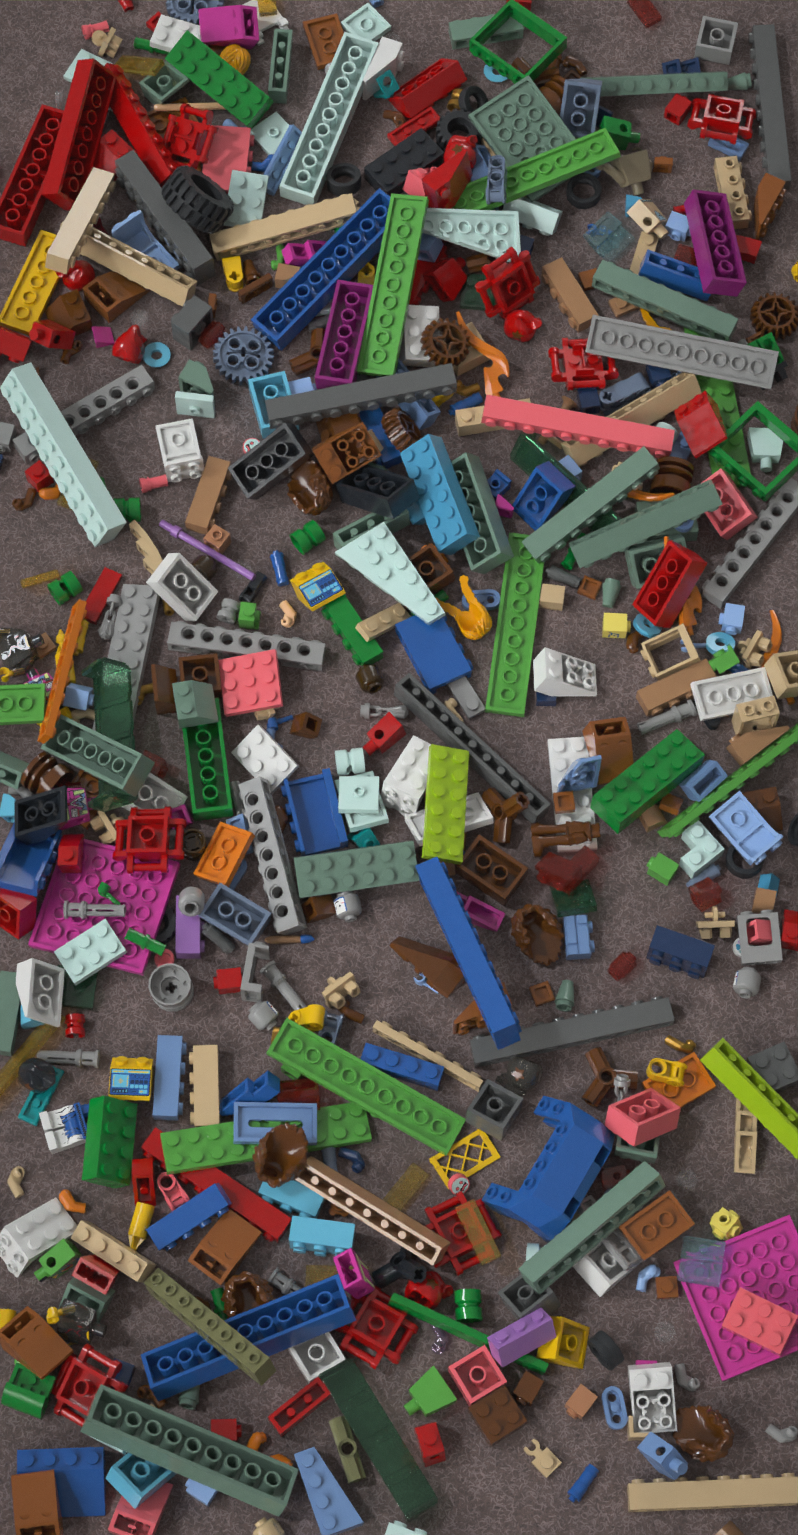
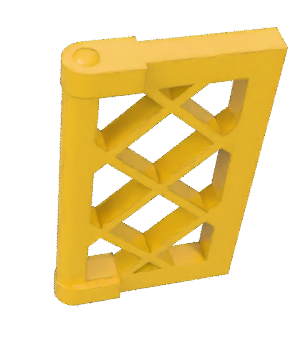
M477 1129L452 1145L447 1154L449 1156L447 1167L441 1166L437 1161L445 1156L442 1153L432 1156L429 1160L447 1189H449L448 1170L462 1173L468 1178L498 1160L501 1156L488 1135L482 1130ZM478 1135L483 1140L482 1146L469 1143L470 1140ZM462 1145H467L464 1156L452 1154V1151ZM469 1146L481 1148L478 1160L466 1157ZM483 1149L489 1150L492 1156L481 1161ZM451 1156L463 1159L461 1170L449 1168ZM465 1160L478 1162L473 1168L466 1172L463 1171Z

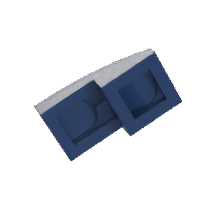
M698 57L683 62L680 59H675L662 63L663 74L702 72Z

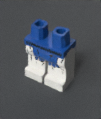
M78 1102L54 1111L39 1113L51 1154L86 1142L87 1123L85 1119L88 1118L89 1104L81 1105Z

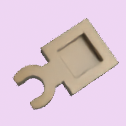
M533 1439L532 1443L536 1446V1449L530 1451L525 1447L524 1452L529 1456L535 1457L531 1463L547 1479L562 1462L547 1447L542 1451L539 1442Z

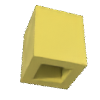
M604 613L602 637L626 638L627 632H630L631 621H627V614Z

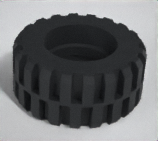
M186 165L177 167L162 187L163 199L172 208V211L178 214L182 220L188 222L189 225L205 233L213 234L218 232L234 211V204L225 190L211 180L210 177L193 167Z

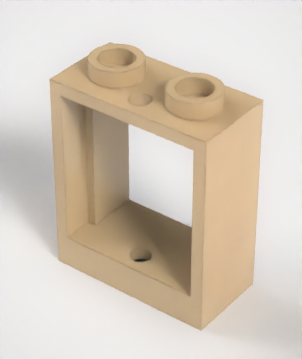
M684 624L641 643L643 650L640 652L644 660H648L651 665L648 667L652 678L656 677L658 681L701 661ZM681 637L690 658L660 672L651 650Z
M775 696L736 704L731 720L735 735L739 734V736H742L746 732L775 728L780 715Z

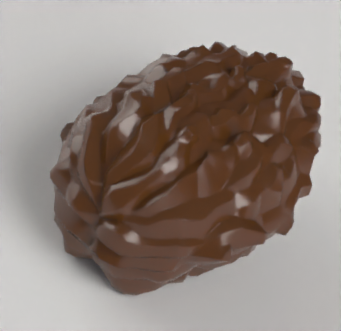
M309 459L292 472L290 476L291 482L287 483L289 487L287 495L304 514L317 516L330 506L333 499V490L323 468L313 459Z
M526 904L523 908L518 909L514 917L511 918V936L515 938L516 947H519L521 952L528 956V959H532L534 963L541 965H551V962H556L559 956H561L562 938L564 937L562 924L558 922L556 915L552 914L550 909L543 908L540 905Z
M286 1122L284 1125L280 1124L267 1132L259 1140L258 1146L254 1147L255 1154L252 1155L258 1179L268 1183L272 1188L280 1187L287 1182L297 1179V1174L303 1171L304 1165L307 1164L308 1141L302 1127L298 1128L296 1124L290 1125Z
M248 1271L232 1276L225 1283L224 1293L221 1301L224 1302L223 1313L227 1314L226 1319L275 1300L272 1293L274 1289L268 1284L269 1281L262 1279L260 1275Z
M692 1405L690 1408H678L676 1411L677 1431H672L673 1438L682 1451L691 1455L692 1460H700L702 1463L705 1461L714 1462L726 1457L728 1449L733 1446L735 1433L730 1427L729 1419L723 1418L719 1410H713L710 1405H698L697 1407Z

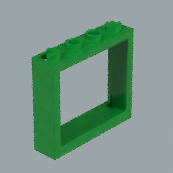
M509 0L469 40V51L473 56L482 59L486 65L496 69L500 75L506 76L514 84L528 75L534 81L567 48V37L515 0ZM510 17L553 46L525 75L483 46Z
M757 401L726 430L728 439L710 449V456L714 458L716 463L722 464L728 474H733L737 477L743 487L747 486L755 497L758 496L766 502L798 471V457L765 487L721 449L755 416L798 453V435Z

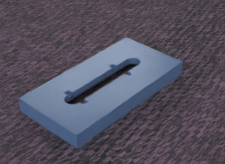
M234 1102L233 1144H259V1140L272 1128L250 1127L248 1123L250 1121L265 1120L302 1122V1128L308 1145H317V1103Z

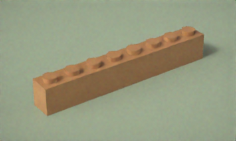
M312 1156L307 1158V1164L304 1165V1170L297 1174L296 1181L434 1266L443 1259L451 1242Z

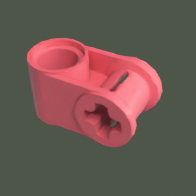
M167 1172L159 1175L157 1179L158 1188L171 1211H174L190 1200L173 1174L167 1175ZM164 1179H171L173 1181L172 1185L168 1188L163 1187L161 1183Z

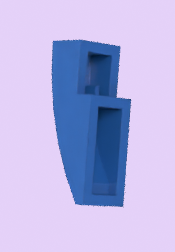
M268 1070L254 1082L246 1078L220 1100L219 1114L222 1116L234 1114V1102H266L280 1093V1078Z

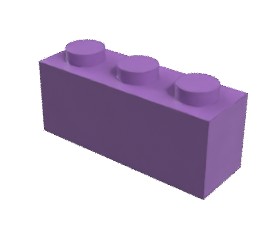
M176 895V958H201V952H205V940H201L202 926L205 924V921H201L198 915L190 917L182 914L178 907L179 895Z
M541 1307L490 1335L487 1339L491 1355L501 1367H504L556 1338L552 1318Z

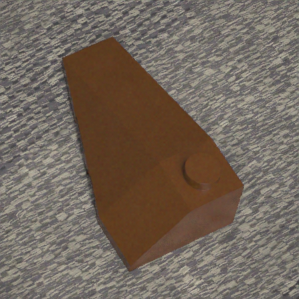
M401 936L397 937L389 945L404 961L411 962L415 966L414 971L417 974L422 973L428 979L426 983L444 997H450L464 984L465 978L453 953Z

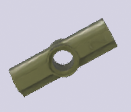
M339 1416L330 1420L329 1425L348 1484L365 1479L366 1475L347 1416ZM345 1444L351 1445L354 1449L349 1455L341 1451Z

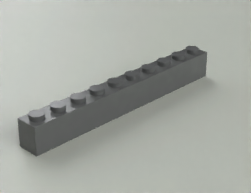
M774 24L753 25L752 32L748 34V42L752 44L750 59H754L751 71L752 74H755L756 78L753 79V89L757 90L755 105L759 106L756 118L757 121H760L758 136L762 137L760 152L764 153L761 165L762 168H765L766 173L786 181L784 189H790L791 171Z
M452 363L268 399L265 400L270 429H277L285 422L301 425L308 421L316 422L323 418H337L344 414H356L364 410H376L379 407H392L399 403H412L419 399L451 395L457 392V382Z
M408 673L395 685L394 696L450 748L469 751L468 765L495 788L501 796L507 800L517 792H523L529 798L530 804H528V808L520 813L530 823L539 822L548 814L550 803L415 677Z
M658 996L652 998L649 1002L643 1003L640 1000L631 1003L630 1006L616 1005L607 1011L597 1009L588 1015L579 1013L565 1020L561 1017L552 1020L551 1023L537 1022L532 1027L527 1028L520 1026L522 1030L519 1033L521 1040L500 1050L497 1049L491 1035L486 1037L483 1034L474 1036L470 1040L469 1045L474 1066L477 1068L672 1026L675 1020L669 997L663 998Z

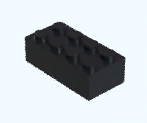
M420 128L365 166L364 178L376 191L380 188L390 197L391 193L401 194L404 192L403 186L409 170L439 167L444 163V152Z
M285 422L230 465L228 469L247 499L257 500L314 456V453L295 424Z
M369 465L362 466L335 483L342 503L391 519L400 516L403 511L420 498L414 479Z

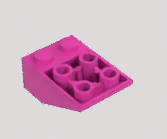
M232 5L198 10L200 37L204 44L225 47L237 44L244 49L251 50L259 42L257 7Z

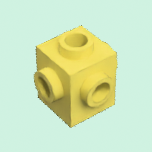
M722 1207L711 1218L710 1225L713 1235L725 1241L738 1236L743 1230L739 1220L740 1216L733 1210L728 1211Z

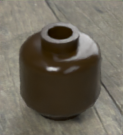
M199 555L191 563L208 581L217 572V565L211 556Z
M362 665L355 676L363 692L373 694L382 689L384 677L376 665Z

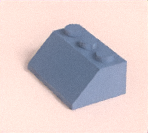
M586 78L565 79L560 118L574 137L581 138L595 132L603 81Z
M222 883L218 884L204 905L203 911L198 915L247 946L249 943H254L262 935L271 921V912Z

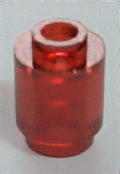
M212 321L201 332L198 338L199 342L207 349L214 347L215 343H218V338H223L225 327L218 321Z
M622 951L610 963L607 972L616 981L624 979L637 966L635 962L637 959L632 953Z

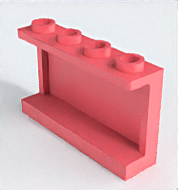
M211 125L219 129L217 134L215 133L209 151L208 164H203L202 173L220 185L228 194L232 170L251 173L249 162L253 161V151H250V146H254L255 136L251 135V128Z

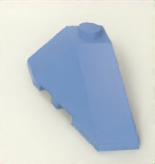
M601 755L579 758L573 762L558 784L557 792H575L597 787L602 760Z

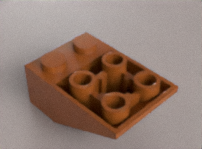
M765 173L758 185L754 201L756 240H759L760 237H765L768 231L767 226L769 223H773L776 217L775 212L777 209H781L786 189H784L786 181L768 173Z
M114 271L96 277L83 287L85 300L108 323L112 322L151 291Z
M363 422L311 448L331 484L381 456L379 449Z
M626 717L590 721L582 732L589 756L601 755L602 757L597 784H608L633 764L632 740Z
M502 982L501 984H502V986H503V991H504L505 995L507 994V996H508V998H509V1000H510V1003H511V1008H512V1002H511L510 996H509L508 991H507V989H506L505 983ZM475 999L454 1020L453 1034L465 1035L470 1032L471 1028L478 1026V1029L487 1027Z
M230 1208L201 1240L188 1259L191 1264L220 1285H225L232 1278L262 1234L259 1229Z
M28 1306L0 1329L2 1349L41 1380L74 1352L53 1328Z
M54 1469L11 1475L16 1535H63L64 1529Z

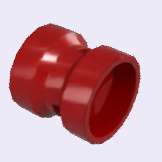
M78 1013L66 1015L65 1023L67 1028L65 1029V1037L73 1038V1034H78L79 1038L85 1037V1028H83L85 1015Z

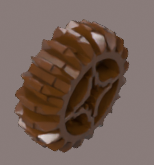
M775 291L772 296L768 293L765 294V297L760 296L758 301L754 302L750 311L751 325L755 327V332L761 331L762 336L772 332L776 341L779 336L783 340L786 335L790 337L792 332L797 330L798 306L795 305V300L789 301V295L783 297V293L776 295ZM788 321L786 324L779 326L780 323Z
M439 318L437 322L434 320L430 325H427L425 331L421 333L420 343L423 344L421 350L426 351L424 357L429 356V362L434 361L435 366L452 363V366H458L469 354L468 349L471 347V344L468 341L470 337L465 336L467 330H461L462 324L455 325L456 320L450 323L449 318H446L444 321L442 318ZM442 332L441 336L433 337V334ZM458 350L456 354L448 355L450 351Z
M395 407L382 417L381 424L385 430L384 433L392 445L396 447V450L400 452L424 437L421 434L422 431L419 430L418 425H416L410 415H407L400 408Z

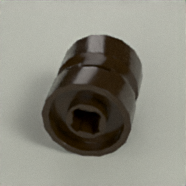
M188 829L184 831L183 835L184 857L189 861H199L207 848L205 836L198 829Z

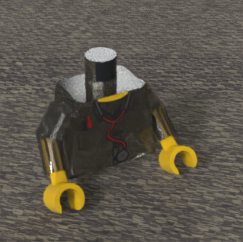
M0 628V655L5 666L0 668V675L5 674V676L1 677L2 682H8L10 677L26 675L39 659L36 648L45 644L41 634L32 637L31 634L22 629Z
M65 1298L58 1310L56 1307H50L47 1311V1323H57L58 1335L70 1347L77 1344H90L94 1335L104 1337L106 1334L107 1325L97 1323V1312L79 1302Z

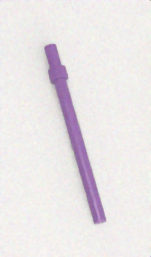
M165 520L160 521L159 526L170 532L171 536L184 540L249 580L253 581L256 574L183 532V529L179 526H173Z

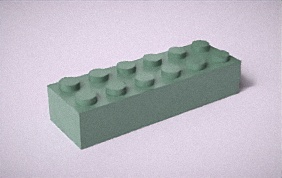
M465 452L451 461L480 537L463 547L471 571L486 574L513 558L514 555L480 458Z
M60 715L55 723L57 730L54 738H50L45 744H42L41 749L136 798L155 762L115 740L66 716Z
M413 840L293 857L299 898L419 881L415 868L417 861Z

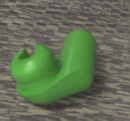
M283 244L276 246L277 260L271 261L272 270H277L278 263L284 264L285 262L282 250L285 248Z

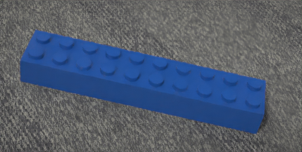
M379 188L251 319L255 330L261 331V335L267 336V340L282 351L333 299L337 280L350 281L380 251L391 197Z
M434 857L416 865L415 868L421 886L497 1049L500 1050L520 1041L519 1033L522 1030L518 1017L511 1008L510 1000L503 991L501 981L495 974L493 964L487 957V952L479 940L476 928H473L471 918L468 912L465 911L460 895L456 892L455 884L448 875L449 872L445 863H440L438 857Z
M336 1274L224 1321L264 1354L271 1356L356 1321L339 1274ZM196 1332L141 1354L150 1389L157 1401L239 1369V1367Z

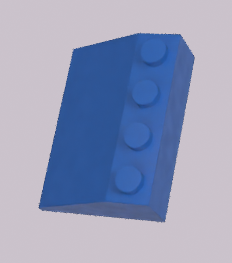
M104 1447L17 1450V1474L54 1469L62 1517L106 1516Z

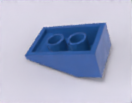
M550 461L536 466L512 504L514 512L536 531L549 521L566 502L575 485Z

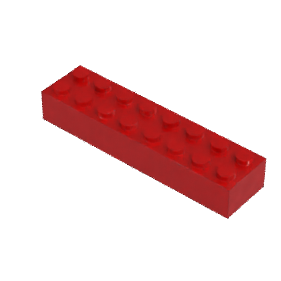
M94 58L77 60L41 194L67 211H70L92 171L117 78L116 74Z
M42 104L0 198L1 240L24 247L27 245L47 199L41 194L62 120L63 110Z

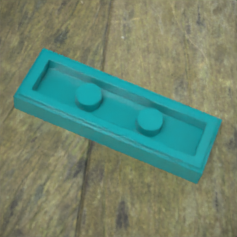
M53 1066L56 1072L55 1084L44 1093L36 1094L31 1091L18 1115V1119L37 1127L40 1121L39 1113L45 1111L64 1074L63 1070Z

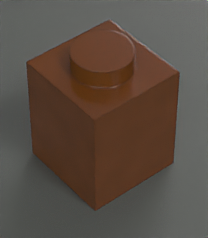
M525 1371L512 1396L516 1397L514 1401L524 1407L526 1405L531 1406L544 1381Z

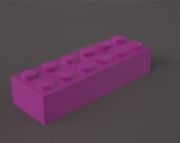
M693 189L684 202L703 293L737 297L747 282L726 193Z
M337 280L315 374L316 389L356 382L373 285Z

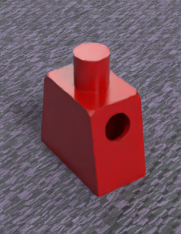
M457 257L456 260L454 258L443 259L423 274V277L441 301H453L467 280V276L462 270L466 262L461 257Z
M39 320L33 322L29 336L30 340L45 347L71 350L76 332L52 320Z
M388 712L368 731L367 736L370 741L362 748L369 756L377 749L383 754L403 738L406 732L402 724Z
M94 1254L81 1256L71 1276L107 1295L120 1270Z
M433 1421L414 1427L425 1467L446 1461L445 1450L436 1422Z

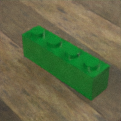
M345 594L322 606V615L326 620L330 619L333 624L331 627L336 635L340 634L343 639L342 644L344 648L352 652V659L357 666L371 665L383 659V650L376 640L372 639L366 642L355 628L362 619Z

